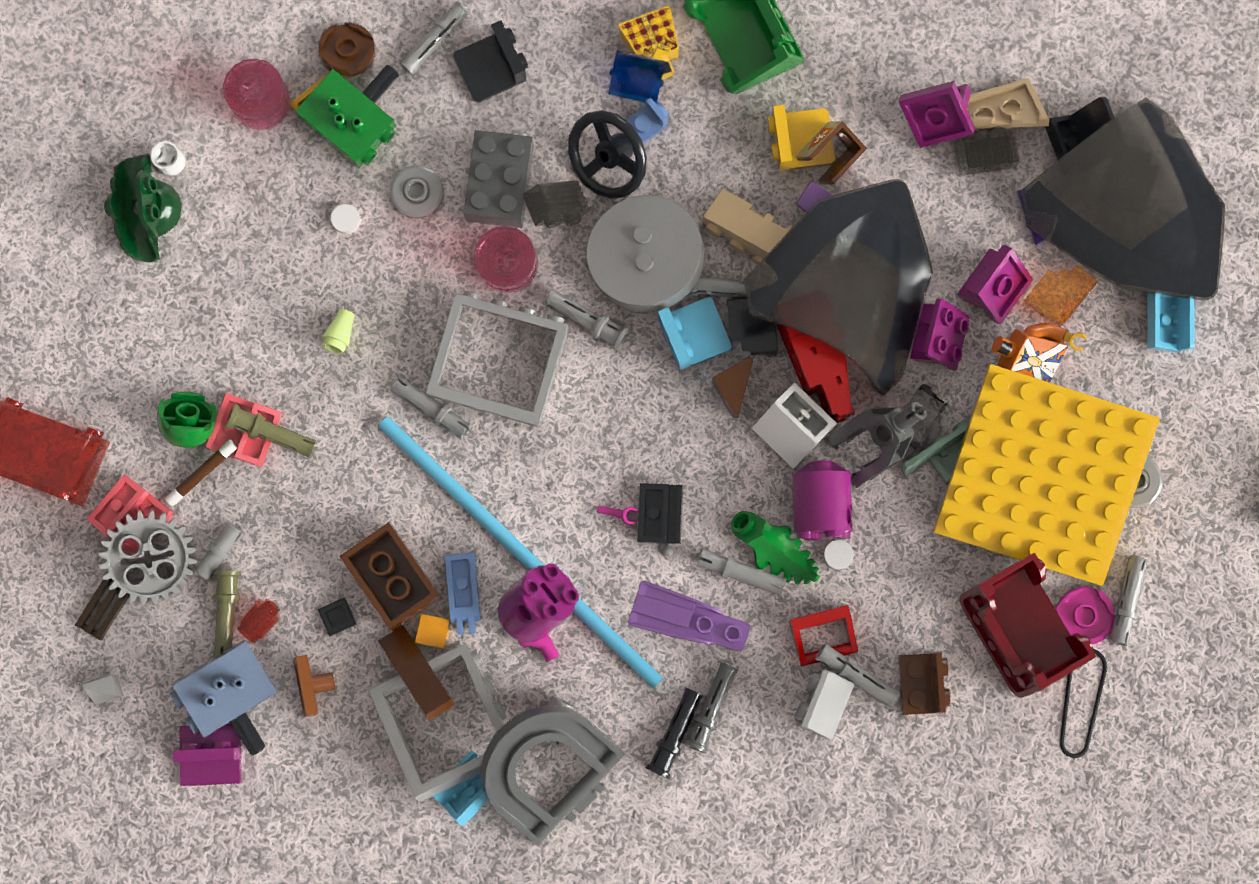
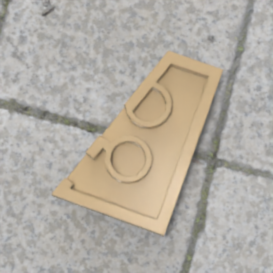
M1029 78L974 93L970 96L967 111L975 129L1049 126V117Z

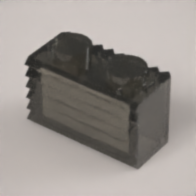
M996 126L990 128L988 132L980 134L977 133V130H974L973 135L957 138L954 142L959 176L1014 169L1020 162L1013 128L1006 129Z
M577 180L536 184L522 194L535 227L543 225L547 229H551L562 223H565L567 227L580 223L582 216L590 211V207L587 206L588 202L585 201L586 197L583 196L584 192L581 191V186H579V181Z

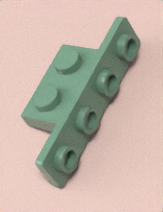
M967 419L956 424L952 429L953 432L943 437V435L934 438L928 444L929 447L921 453L915 451L909 454L904 459L905 463L902 464L904 476L910 475L930 462L947 485L969 424Z

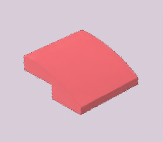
M225 393L217 414V422L213 434L207 440L205 448L216 452L230 439L238 447L229 455L230 457L262 467L271 441L260 437L251 439L247 433L232 427L226 429L224 428L226 420L234 404H238L240 409L252 414H262L265 417L264 420L278 425L282 412Z
M123 474L86 520L111 539L107 529L117 531L118 528L115 521L119 520L123 524L127 523V513L133 519H136L138 510L141 509L144 517H148L150 510L153 509L155 517L159 518L164 511L166 512L165 521H168L174 512L126 474ZM128 538L122 542L121 547L126 552L132 553L138 549L139 544L135 539Z

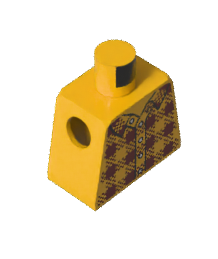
M669 5L619 24V35L641 71L654 67L659 80L669 78L674 74L670 60L679 57V46Z

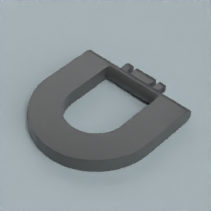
M540 706L516 715L495 733L483 755L481 783L484 793L494 809L536 845H539L565 817L569 822L577 818L572 813L574 809L581 814L597 798L592 790L595 789L601 793L605 789L600 781L626 754L579 712L563 706ZM556 741L568 746L592 768L549 811L518 786L516 769L520 759L530 748L542 742Z

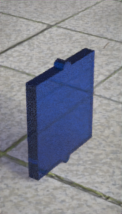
M616 50L613 68L609 72L611 81L608 94L644 103L651 97L657 103L660 87L664 85L662 77L665 61Z

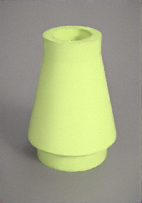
M345 309L338 310L337 315L321 337L324 349L332 353L343 354L344 350L349 348L352 324L355 317L352 312Z

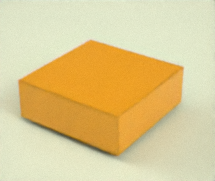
M421 614L415 643L445 649L451 621Z

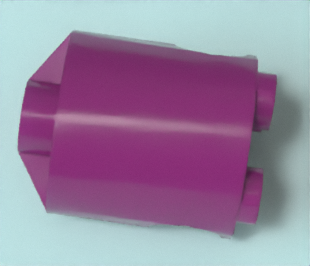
M833 461L809 462L799 471L792 474L793 522L796 538L822 540V534H825L827 538L850 539V532H853L851 472Z
M548 563L545 566L539 565L530 569L501 597L497 609L499 621L504 630L514 639L522 642H536L544 638L572 613L576 602L579 600V593L569 577L557 565L553 563Z

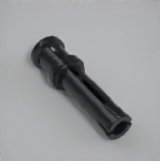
M685 688L682 699L663 739H659L656 742L657 750L651 763L646 764L645 768L670 779L669 771L676 756L681 755L680 745L703 695Z

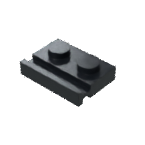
M640 483L638 543L681 544L683 485Z

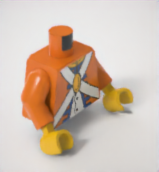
M1045 322L1030 325L1025 330L1015 329L1009 339L1002 336L997 337L993 342L992 351L1001 355L997 366L1050 383L1068 348L1065 341L1069 342L1073 350L1082 351L1084 348L1076 346L1073 339L1075 337L1087 339V336L1083 332L1070 334L1067 329Z

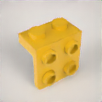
M785 105L773 106L771 116H767L769 133L774 135L775 143L771 144L773 161L778 163L779 171L831 165L834 163L835 153L832 139L811 161H798L796 155L826 123L830 122L827 109L820 108L786 113Z

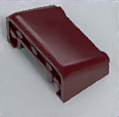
M1035 552L959 596L960 605L1006 684L1019 698L1042 691L1097 657L1093 651L1091 641L1086 636L1078 633L1071 635L1040 584L1046 579L1047 569L1044 562L1037 557Z

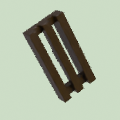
M112 578L102 580L75 624L78 628L83 629L101 641L130 594L126 593L123 597L118 598L99 631H97L95 627L120 588L117 587L110 590L89 625L85 624L106 589L113 581Z

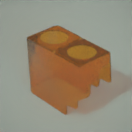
M1076 265L1071 271L1061 269L1058 274L1048 270L1023 301L1047 321L1061 327L1071 317L1070 315L1075 312L1098 281L1079 265Z

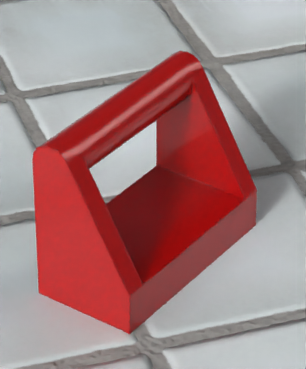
M848 605L789 621L801 667L820 661L815 659L819 650L804 653L800 630L843 620L849 642L831 648L843 656L858 652Z

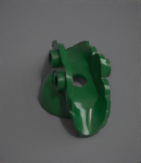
M150 154L127 158L114 166V174L110 179L112 193L107 196V200L104 202V209L106 214L115 220L114 232L119 239L120 247L124 253L134 260L149 263L160 259L158 237L165 235L177 225L181 216L182 203L174 187L155 179L151 175ZM136 201H137L138 215H137V214L135 213V211H134V205H135Z

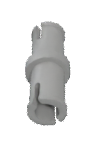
M227 521L226 526L215 542H210L208 545V552L194 571L210 581L222 561L229 558V551L243 531Z

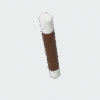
M229 439L167 495L165 500L171 506H174L238 448L236 444Z

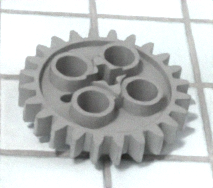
M140 509L136 519H133L127 513V523L123 524L121 521L116 520L117 531L107 529L111 540H101V544L107 547V550L98 552V556L106 558V561L99 563V568L108 569L102 578L103 580L112 578L113 581L109 585V589L112 590L119 587V598L128 593L130 594L129 603H133L136 597H141L142 606L145 605L147 598H152L154 605H157L158 596L162 595L166 601H169V591L179 595L180 591L177 585L179 583L185 586L188 585L184 575H194V571L188 565L197 562L195 558L190 557L188 554L195 552L196 547L187 546V543L193 539L192 535L182 536L186 526L182 525L176 528V517L167 522L165 521L166 512L163 511L159 518H156L153 509L150 510L148 517H144ZM157 533H163L168 536L169 541L163 547H156L151 542L152 537ZM128 538L135 539L139 544L138 549L132 553L124 551L121 547L122 542ZM144 551H150L151 555L174 551L172 556L153 557L150 564H146L144 559L127 564L121 563L122 559L143 557ZM162 562H169L174 567L173 572L170 575L162 576L156 570L158 565ZM133 567L140 568L144 572L143 578L139 581H131L126 575L128 570Z

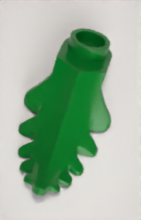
M741 511L733 517L731 521L732 532L738 539L753 548L755 564L758 569L762 570L770 565L771 574L778 576L784 571L786 582L789 583L792 577H794V582L797 585L802 580L807 585L810 581L816 582L819 579L817 574L819 568L817 566L813 567L816 561L813 558L807 559L811 552L808 550L799 551L802 544L800 539L789 540L791 535L789 526L770 525L763 518L748 511Z

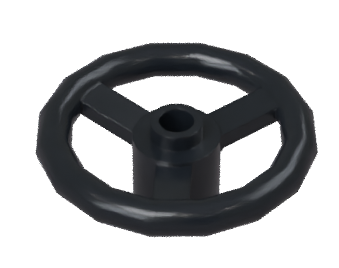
M604 110L588 112L574 123L568 137V156L572 169L581 183L596 195L609 199L627 197L637 190L646 175L647 156L642 139L634 127L618 114ZM593 123L600 142L595 148L596 158L584 167L579 153V141L584 129ZM607 123L614 125L623 133H615L611 136ZM633 152H634V155H635V161H633L632 159H630L631 156L633 155ZM616 166L621 167L632 175L630 181L626 184L614 188L602 185L592 178L603 167L612 169Z

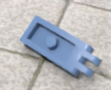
M475 553L445 555L451 623H457L458 635L464 634L463 622L469 623L470 633H476L475 621L481 620Z

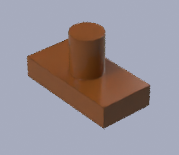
M308 655L298 656L293 659L303 717L305 718L318 714L315 694L335 690V681L332 672L311 676Z

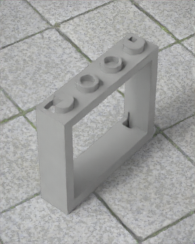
M464 291L463 295L455 293L426 394L430 397L540 428L569 331V326L564 324L565 319L548 314L547 319L536 316L537 311L521 306L519 311L508 308L509 303L498 299H492L491 303L480 300L481 295L469 291ZM463 306L556 332L533 412L440 386Z
M465 643L427 661L434 673L464 660L495 732L504 725L503 720L507 718L506 713L500 702L494 703L491 693L495 692L489 676L483 677L479 667L483 666V663L476 649L471 651ZM400 675L368 691L411 792L417 801L422 802L481 774L483 755L424 782L387 697L407 687Z

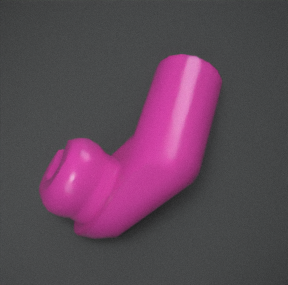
M549 634L536 642H522L518 640L519 645L524 648L527 646L539 648L546 662L559 656Z

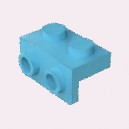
M1161 290L1147 292V349L1180 352L1194 348V296Z
M470 751L456 767L479 756L474 751ZM481 774L433 796L461 826H464L488 800L482 787Z

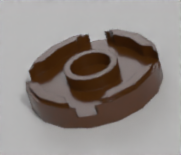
M344 22V25L337 26L335 24L330 26L322 33L318 42L319 58L323 66L329 71L334 69L343 77H352L364 73L372 65L375 58V43L370 32L363 26L352 22Z

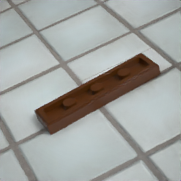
M404 626L378 640L428 721H431L455 705Z

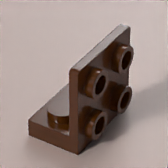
M942 652L898 655L902 715L946 713V707L950 706L949 688H944V676H948L947 658H942Z

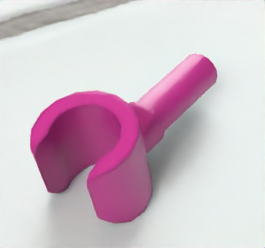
M599 505L597 510L598 513L621 518L622 522L626 525L637 523L627 520L626 513L628 511L639 513L638 509L634 507L620 510Z

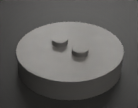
M655 195L631 197L612 206L596 222L587 246L589 270L601 292L617 306L635 312L660 311L681 301L698 282L705 261L704 242L692 216L678 203Z

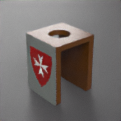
M843 121L827 122L796 155L798 161H811L834 136L847 148L817 180L820 184L833 185L867 149Z

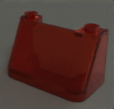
M6 397L5 402L0 401V476L84 507L110 444L109 441L102 438L104 433L87 427L86 431H82L22 409L23 403Z

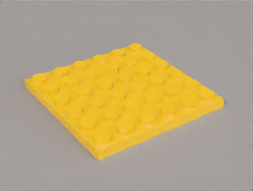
M989 363L933 532L1019 560L1035 552L1037 557L1044 562L1047 569L1103 586L1160 418Z

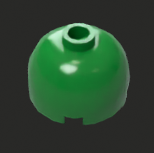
M189 391L175 392L171 394L170 399L164 402L163 398L160 401L157 409V424L159 432L167 442L182 448H193L202 445L212 436L218 413L215 404L212 402V405L205 401V396Z

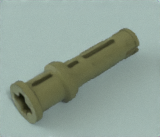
M238 404L233 405L224 428L230 429L232 427L247 433L251 439L260 437L296 451L306 457L310 456L316 440L264 420L265 417L260 413L255 415L240 409Z
M215 570L214 572L217 575L216 594H213L214 602H217L213 658L222 653V647H224V652L232 647L234 606L240 600V596L237 595V584L241 571Z

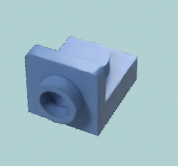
M650 97L646 100V105L626 119V121L634 127L643 144H645L667 127V116L669 115L660 102L655 103Z

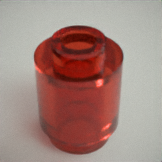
M268 598L265 601L258 599L240 619L241 624L237 627L238 631L253 643H256L258 639L262 640L281 619L278 614L280 608Z

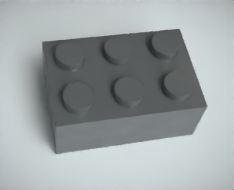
M475 130L463 213L466 222L523 228L534 149L532 136Z

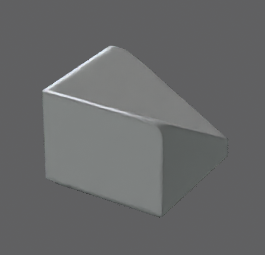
M108 674L83 684V689L96 705L118 697H124L119 678L116 675Z

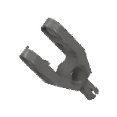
M913 402L903 411L899 407L869 409L857 415L825 438L830 447H835L837 450L839 448L838 445L843 442L849 443L868 429L873 442L881 449V454H879L878 458L860 467L861 471L857 474H852L851 481L856 488L862 486L866 481L872 480L904 458L915 434L912 426L925 419L927 415L926 409L918 414L915 413L923 407L921 403Z

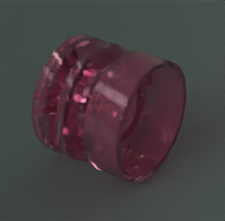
M256 58L247 59L234 65L226 74L223 83L224 98L239 122L247 128L258 131L269 130L282 123L289 113L291 98L288 88L273 65Z
M509 226L492 228L483 234L476 244L474 253L476 269L486 284L494 290L504 293L519 292L529 286L536 277L539 266L537 252L529 237L519 229ZM509 256L510 259H515L511 262V268L500 265L504 262L503 257Z

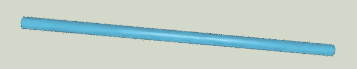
M386 417L379 424L378 427L528 570L539 565L545 566L391 418ZM579 598L572 612L641 678L654 688L663 677Z

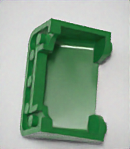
M684 0L683 7L685 12L691 19L695 17L703 23L725 66V69L722 70L723 77L721 78V83L727 92L737 95L804 62L803 53L775 0Z

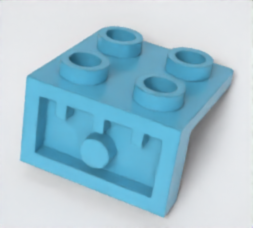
M711 297L670 312L669 307L658 311L657 319L679 371L732 350L731 342Z

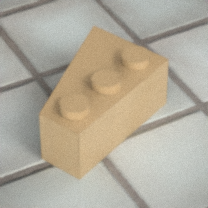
M722 189L703 216V224L706 225L705 230L714 237L719 238L721 235L729 240V246L741 254L746 251L754 257L752 259L753 262L763 269L770 267L773 269L765 259L789 235L794 227L789 225L787 229L782 228L774 223L775 217L767 213L763 216L752 208L753 205Z

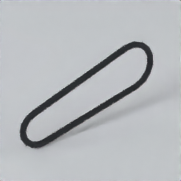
M1094 648V653L1103 663V671L1085 746L1077 754L1068 752L1064 746L1072 672L1067 677L1060 747L1062 752L1071 758L1083 756L1089 748L1107 673L1105 657Z

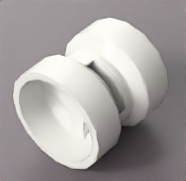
M162 141L157 143L151 150V161L164 175H177L184 168V156L175 144Z

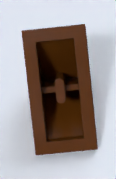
M747 357L712 377L713 386L734 418L739 417L754 358Z

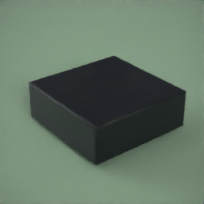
M345 597L317 609L330 637L357 625Z

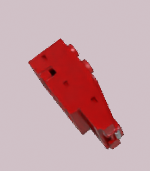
M820 289L777 306L775 310V323L802 390L808 396L816 393L823 410L836 423H840L845 420L849 421L855 415L850 399L847 360L842 342L845 339V335L840 323H834L831 315L834 309L829 296L824 297Z

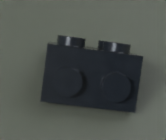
M501 20L491 24L492 35L461 48L453 54L473 100L478 103L527 81L525 69L529 68L528 63L522 52L517 54L513 44L517 43L516 38L510 27L505 29Z
M1098 97L1071 115L1052 117L1049 119V126L1045 127L1063 175L1090 170L1119 153L1125 147L1106 97Z

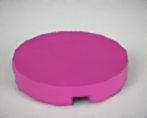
M1078 587L1068 591L1060 598L1056 611L1071 635L1078 633L1086 636L1093 645L1103 641L1111 633L1115 615H1113L1114 607L1111 600L1102 591L1091 587Z

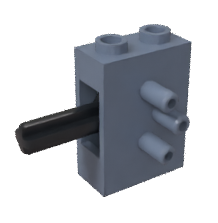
M241 641L171 684L174 691L169 694L178 708L184 706L190 716L185 720L194 734L200 731L202 736L206 737L230 722L250 755H256L265 748V743L246 711L276 694L277 691L247 641Z

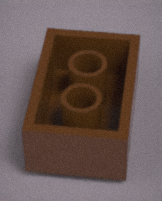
M389 522L340 555V558L389 630L395 631L442 598L399 533Z

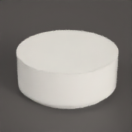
M341 204L333 210L331 222L338 232L350 234L359 228L361 217L354 206Z
M843 540L832 541L824 550L825 563L834 570L847 568L854 558L852 547Z

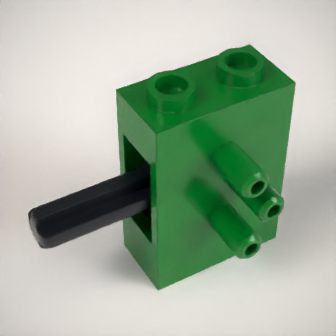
M386 65L365 90L360 92L337 71L332 69L295 112L303 123L357 168H360L363 164L367 166L376 157L377 152L375 150L382 142L387 144L396 133L394 130L396 127L394 119L375 103L396 81L399 73L392 66Z

